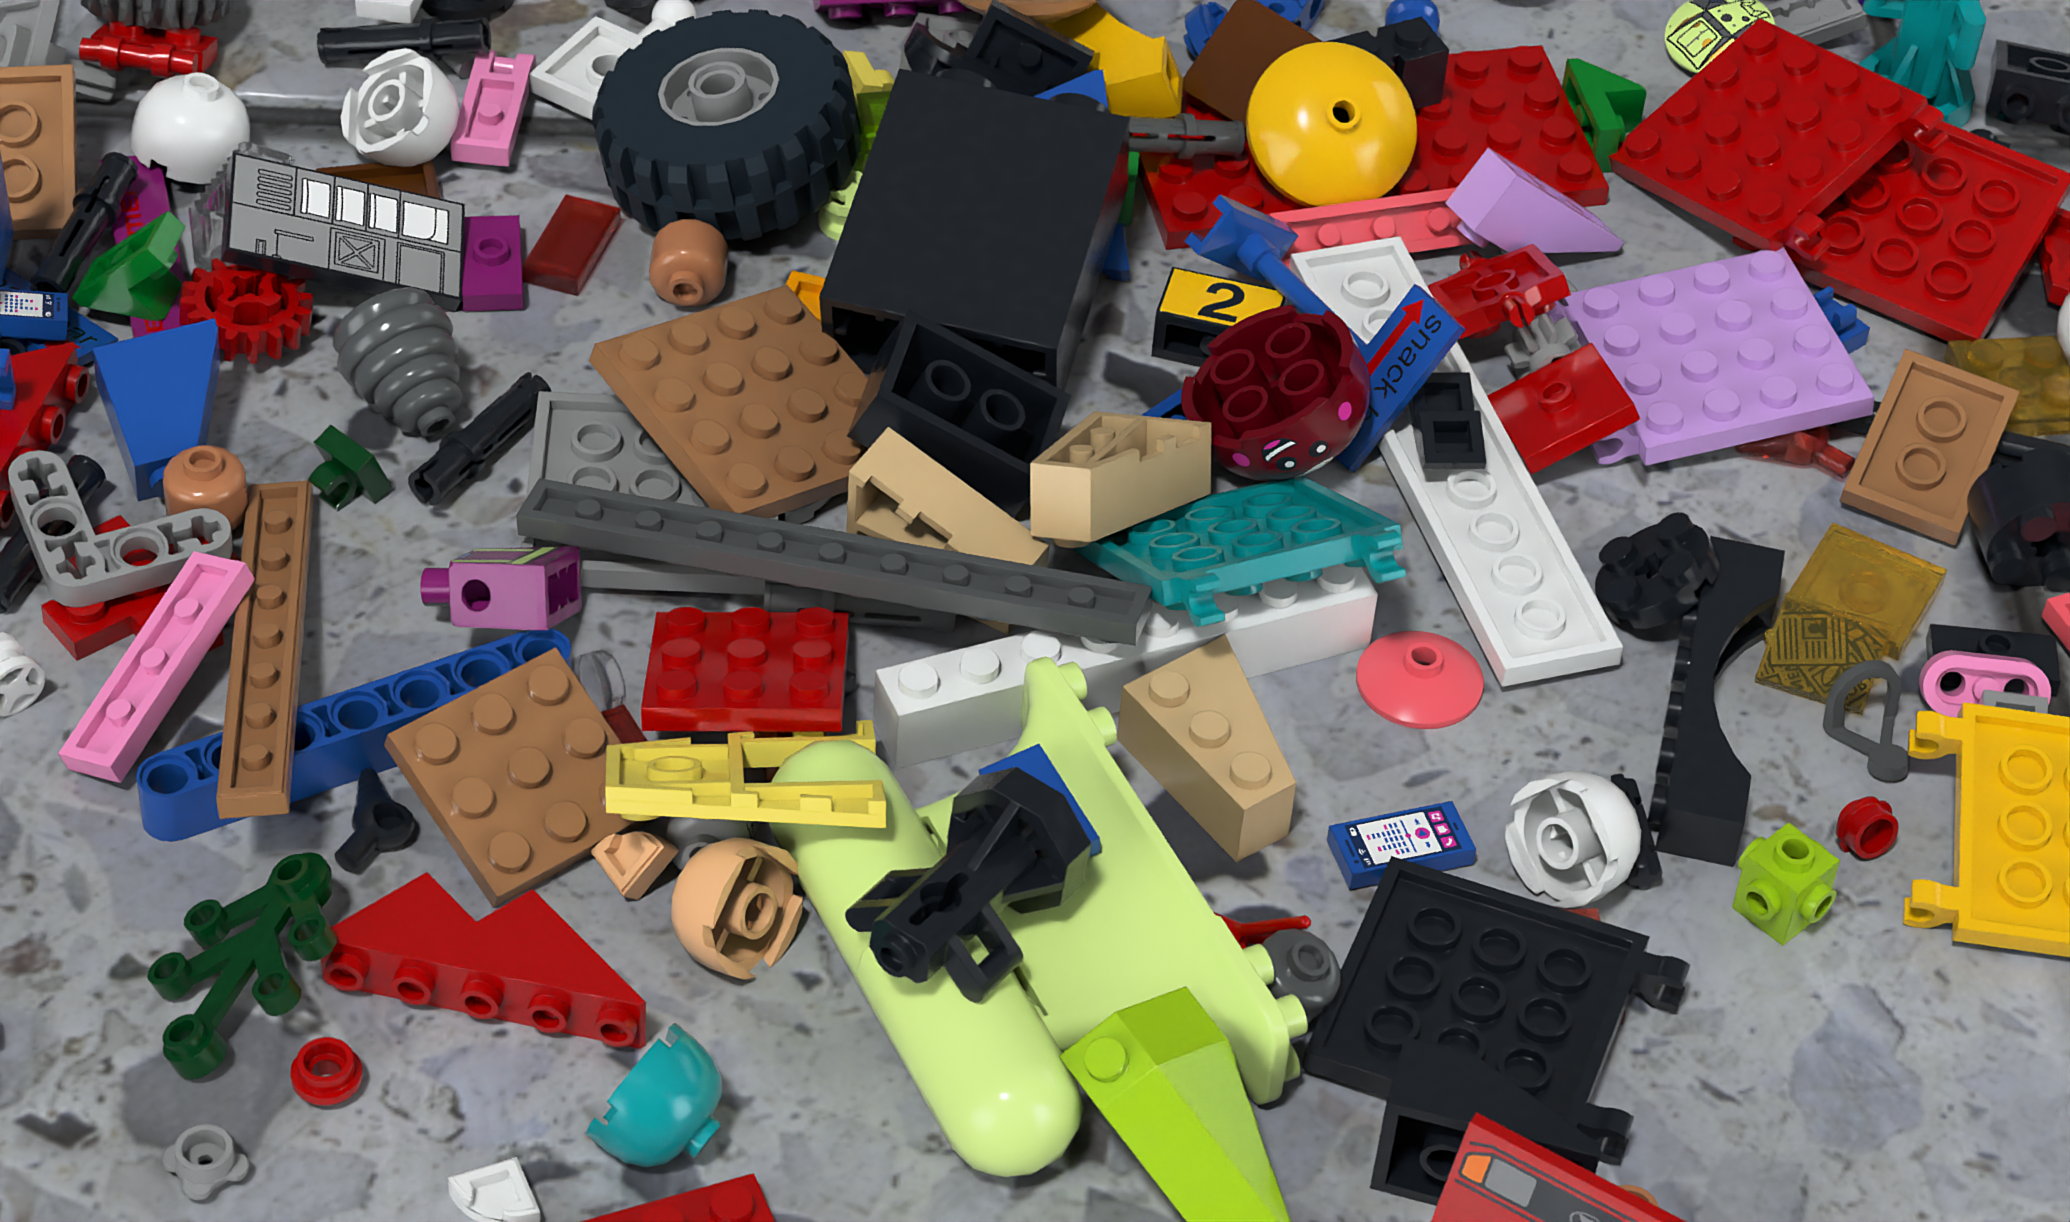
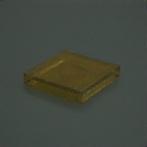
M1832 522L1788 592L1782 612H1784L1788 603L1791 605L1792 610L1789 613L1787 611L1784 612L1786 614H1791L1797 608L1794 606L1796 605L1801 609L1794 614H1798L1802 610L1805 614H1811L1813 611L1815 614L1820 612L1830 615L1828 617L1795 618L1803 621L1827 620V631L1831 632V621H1833L1834 634L1838 635L1837 621H1840V636L1845 638L1844 620L1847 623L1853 622L1847 625L1848 632L1854 629L1852 626L1855 623L1859 624L1858 627L1882 648V651L1877 647L1873 648L1872 643L1866 638L1864 641L1869 649L1876 652L1881 651V654L1898 661L1941 589L1947 569ZM1810 623L1817 627L1821 625V623ZM1867 627L1873 628L1877 633H1879V634L1885 639V642H1884L1883 640H1881L1876 634H1874V633H1873L1870 629H1868ZM1858 631L1848 634V640L1852 642L1864 637Z

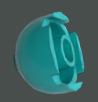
M673 1023L668 1028L665 1038L672 1046L669 1047L658 1038L606 1101L611 1105V1108L603 1116L609 1122L607 1126L595 1117L585 1132L588 1137L605 1151L625 1163L642 1167L664 1165L678 1156L683 1150L695 1158L722 1125L711 1116L722 1096V1079L713 1057L699 1041L677 1023Z

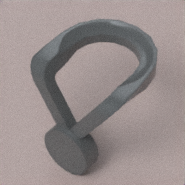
M1867 660L1852 666L1842 673L1831 686L1825 706L1823 728L1831 738L1868 754L1867 768L1873 776L1887 781L1900 780L1908 774L1911 760L1908 751L1903 747L1891 744L1895 713L1902 692L1901 679L1889 663L1881 660ZM1876 677L1887 681L1880 744L1852 732L1844 726V702L1847 695L1861 681Z

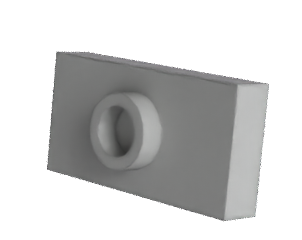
M1780 0L1766 5L1773 16L1776 26L1816 45L1866 28V13L1863 11L1858 0Z

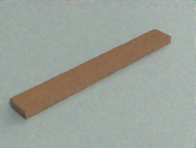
M308 480L252 484L248 486V506L246 507L241 562L246 563L255 580L235 611L216 797L219 819L289 814L314 509L313 487Z

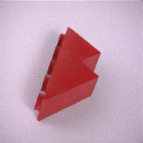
M74 342L11 356L17 392L13 410L0 409V529H6L10 525L15 513L8 475L11 463L18 456L26 452L47 451L50 444H57L62 437L65 421L75 403L80 404L87 394L90 373L87 367L78 366Z
M426 872L332 926L331 928L337 935L336 945L328 955L320 959L322 979L328 985H332L340 990H357L400 999L412 1005L425 1004L464 1012L479 1019L493 1018L532 1026L547 1033L561 1032L595 1039L615 1047L628 1046L641 1049L646 1046V1002L533 889L476 922Z

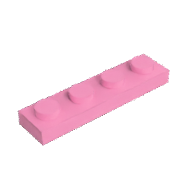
M193 551L59 751V757L69 770L119 783L123 781L254 582L255 578L245 562Z

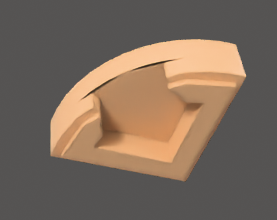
M634 831L621 835H609L601 840L590 852L622 896L639 900L679 850L670 841L661 836L648 832Z

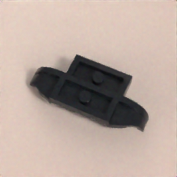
M997 0L991 1L968 47L956 43L953 48L930 34L926 26L918 22L915 23L904 44L907 62L914 72L935 76L946 69L969 70L985 77L999 90L1032 97L1084 75L1094 56V50Z

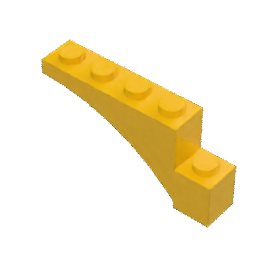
M1097 2L1088 9L1054 23L1043 24L1094 50L1093 59L1085 74L1103 69L1108 110L1112 114L1169 118L1181 113L1183 77L1165 36L1151 38L1116 20Z

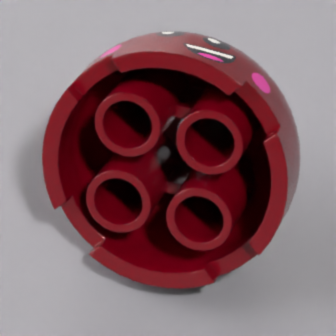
M1294 305L1276 307L1256 313L1226 329L1207 345L1211 355L1199 368L1194 377H1185L1182 386L1181 404L1186 419L1212 423L1211 458L1223 468L1236 475L1259 481H1281L1296 478L1317 470L1338 456L1350 444L1362 426L1368 410L1371 391L1367 364L1345 322L1329 310H1326L1323 315L1298 313Z

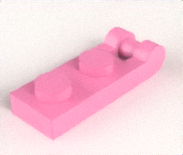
M489 50V54H476L459 112L457 126L451 139V161L509 167L530 91L529 73L536 68V55L517 53L516 58L499 57L496 50Z

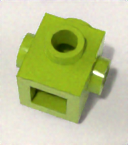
M1788 822L1769 838L1765 839L1760 836L1753 840L1742 853L1738 862L1741 875L1732 908L1784 946L1811 923L1819 921L1831 908L1837 894L1832 887L1840 860L1828 852L1822 844L1809 838Z

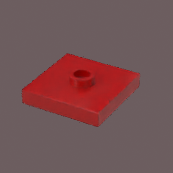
M1592 342L1487 395L1530 474H1534L1640 419L1634 402Z

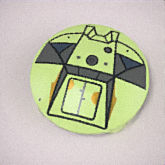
M1690 0L1678 8L1669 19L1665 29V44L1670 56L1676 63L1691 72L1698 73L1759 18L1774 25L1775 22L1767 7L1758 0Z

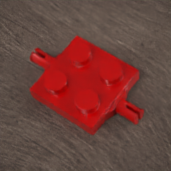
M1533 243L1490 259L1483 258L1479 252L1470 250L1471 258L1466 252L1460 257L1459 267L1461 271L1427 285L1434 300L1466 329L1460 336V339L1465 337L1469 339L1487 337L1497 332L1501 328V323L1508 320L1520 328L1524 327L1522 319L1527 325H1530L1535 316L1549 312L1556 306V301L1571 295L1565 274Z

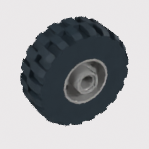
M749 9L748 12L732 13L731 10L714 11L710 16L694 19V16L676 21L675 26L663 31L658 29L643 38L640 45L634 49H627L617 59L614 71L607 72L598 90L597 99L592 111L594 133L607 183L612 189L614 199L635 220L654 232H657L671 222L682 219H696L710 224L722 233L725 240L742 238L743 241L762 237V233L779 228L780 231L797 224L799 218L808 212L814 214L827 204L831 195L830 191L832 189L839 191L848 179L861 149V125L851 76L843 54L833 46L832 41L813 26L807 28L804 23L795 17L783 14L781 17L770 15L766 10Z

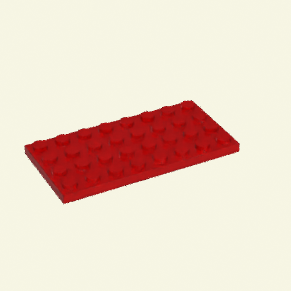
M1517 46L1514 48L1464 51L1449 54L1441 103L1414 110L1417 123V137L1413 157L1399 182L1387 194L1381 197L1457 188L1487 148L1492 149L1583 207L1606 205L1609 185L1543 46ZM1182 91L1181 113L1193 114L1196 120L1229 121ZM1246 131L1244 149L1240 157L1194 154L1192 159L1184 160L1175 158L1173 153L1139 152L1138 175L1166 250L1191 248L1184 242L1191 232L1202 237L1207 236L1223 214L1213 204L1219 194L1266 215L1308 208L1290 200L1268 182L1254 161L1248 145ZM1130 133L1129 136H1147V133ZM1169 134V135L1167 136V137H1183V138H1198V139L1204 138V136H1199V135H1198V136H1188V135Z

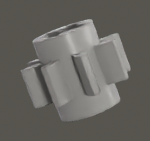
M1545 313L1535 316L1530 325H1527L1522 320L1524 327H1516L1512 335L1514 343L1506 345L1504 349L1511 360V366L1518 379H1521L1581 348V345L1577 340L1578 335L1567 317H1563L1554 323L1553 319Z

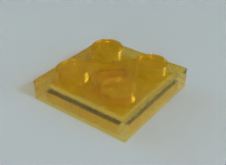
M2057 335L1978 339L1974 342L1970 340L1948 341L1944 355L1946 364L2020 391L2005 431L2027 436L2070 434V365L2062 354V348L2057 341Z

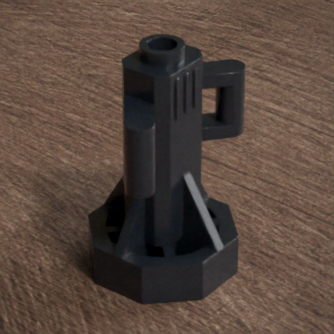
M1018 767L977 776L954 797L947 835L946 855L932 868L889 871L846 910V921L854 930L858 932H871L869 947L880 967L891 976L898 978L905 976L915 983L927 982L944 966L965 998L971 1002L978 1003L1012 972L1024 958L1021 948L998 914L1006 906L1020 914L1061 906L1084 883L1092 843L1064 794ZM975 935L978 936L989 953L978 965L965 947Z

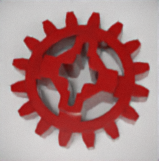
M216 258L212 259L211 272L196 267L192 272V281H183L179 307V323L189 325L215 318L218 326L219 348L224 350L225 361L231 362L239 353L246 354L250 364L257 363L259 353L265 352L277 360L281 358L282 346L297 350L300 348L301 336H309L313 294L305 293L306 281L304 279L294 278L289 280V276L235 264L227 266Z

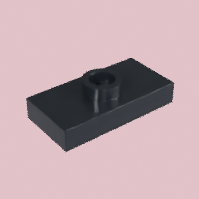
M1930 624L1926 636L1927 660L1940 652L1950 650L2023 658L2031 661L2043 671L2050 683L2051 696H2056L2061 678L2055 636ZM1946 673L1942 677L1940 685L1958 687L1961 683L1960 673ZM2012 679L2007 682L2004 691L2022 693L2024 682L2022 679Z

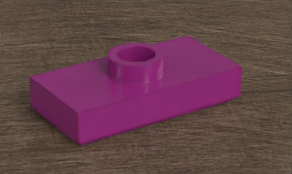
M519 215L464 217L463 311L523 310Z

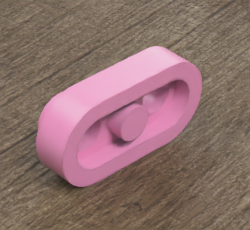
M1953 650L1943 651L1934 655L1925 663L1919 676V689L1925 702L1935 712L1957 718L1963 702L1978 704L1983 689L2004 692L2005 685L2012 679L2023 680V695L2048 698V705L2051 698V687L2047 676L2034 663L2023 658ZM1948 672H1958L1961 675V683L1958 688L1950 692L1941 690L1940 682L1942 677Z

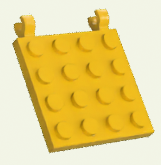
M1966 702L1962 703L1957 718L1945 716L1934 711H1917L1915 729H1910L1908 732V755L1918 759H1936L1947 754H1956L1953 886L1943 885L1931 880H1912L1911 897H1905L1903 900V924L1915 928H1932L1944 923H1953L1952 941L2070 957V717Z

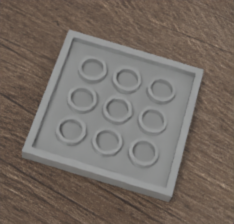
M539 391L526 498L538 479L541 478L710 508L617 395ZM779 515L771 517L769 519L778 520ZM522 536L520 548L579 547L581 587L764 595L765 579L733 576L726 572L687 565H672L665 561L626 554H611L603 550L564 543L555 544L531 537Z

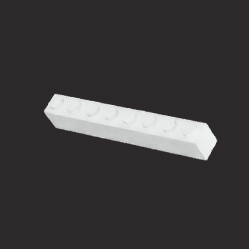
M1344 564L1322 568L1323 575L1313 580L1292 582L1285 580V578L1264 582L1263 590L1250 595L1230 596L1225 594V592L1214 594L1215 603L1219 610L1225 612L1226 620L1202 627H1196L1193 624L1187 610H1168L1165 606L1153 600L1152 609L1136 646L1122 643H1106L1094 638L1055 631L1034 630L875 670L873 725L895 769L1021 737L1023 733L1021 710L1026 665L1032 660L1044 656L1051 658L1057 666L1072 661L1076 662L1083 672L1087 685V696L1085 699L1080 700L1086 711L1104 706L1112 714L1120 712L1122 686L1225 634L1246 678L1367 648L1370 645L1378 593L1361 567H1347Z

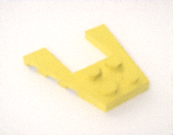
M856 721V734L824 736V732H792V737L754 738L753 731L728 733V744H691V737L607 745L606 813L620 814L622 818L632 821H647L660 816L886 828V799L882 780L744 783L743 768L780 767L785 758L814 741L851 740L869 748L876 754L873 721Z

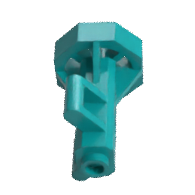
M1864 0L1862 9L1866 14L1876 17L1900 19L1897 35L1863 59L1859 65L1927 97L1928 105L1934 106L1943 113L1944 119L1941 121L1958 128L1967 124L1976 97L1969 70L1974 67L1986 24V17L1979 0Z

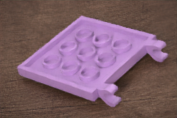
M1784 247L1776 252L1762 250L1572 292L1570 296L1562 299V305L1556 301V306L1546 313V315L1553 319L1554 323L1563 317H1567L1578 335L1577 340L1581 347L1591 342L1634 402L1640 416L1637 422L1590 445V449L1598 464H1611L1625 457L1639 454L1644 465L1647 466L1873 415L1875 398Z

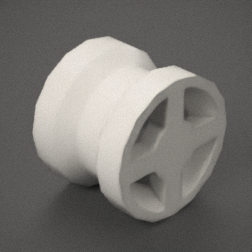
M0 632V716H9L25 710L37 699L45 684V673L33 658L25 656L24 648L11 634Z

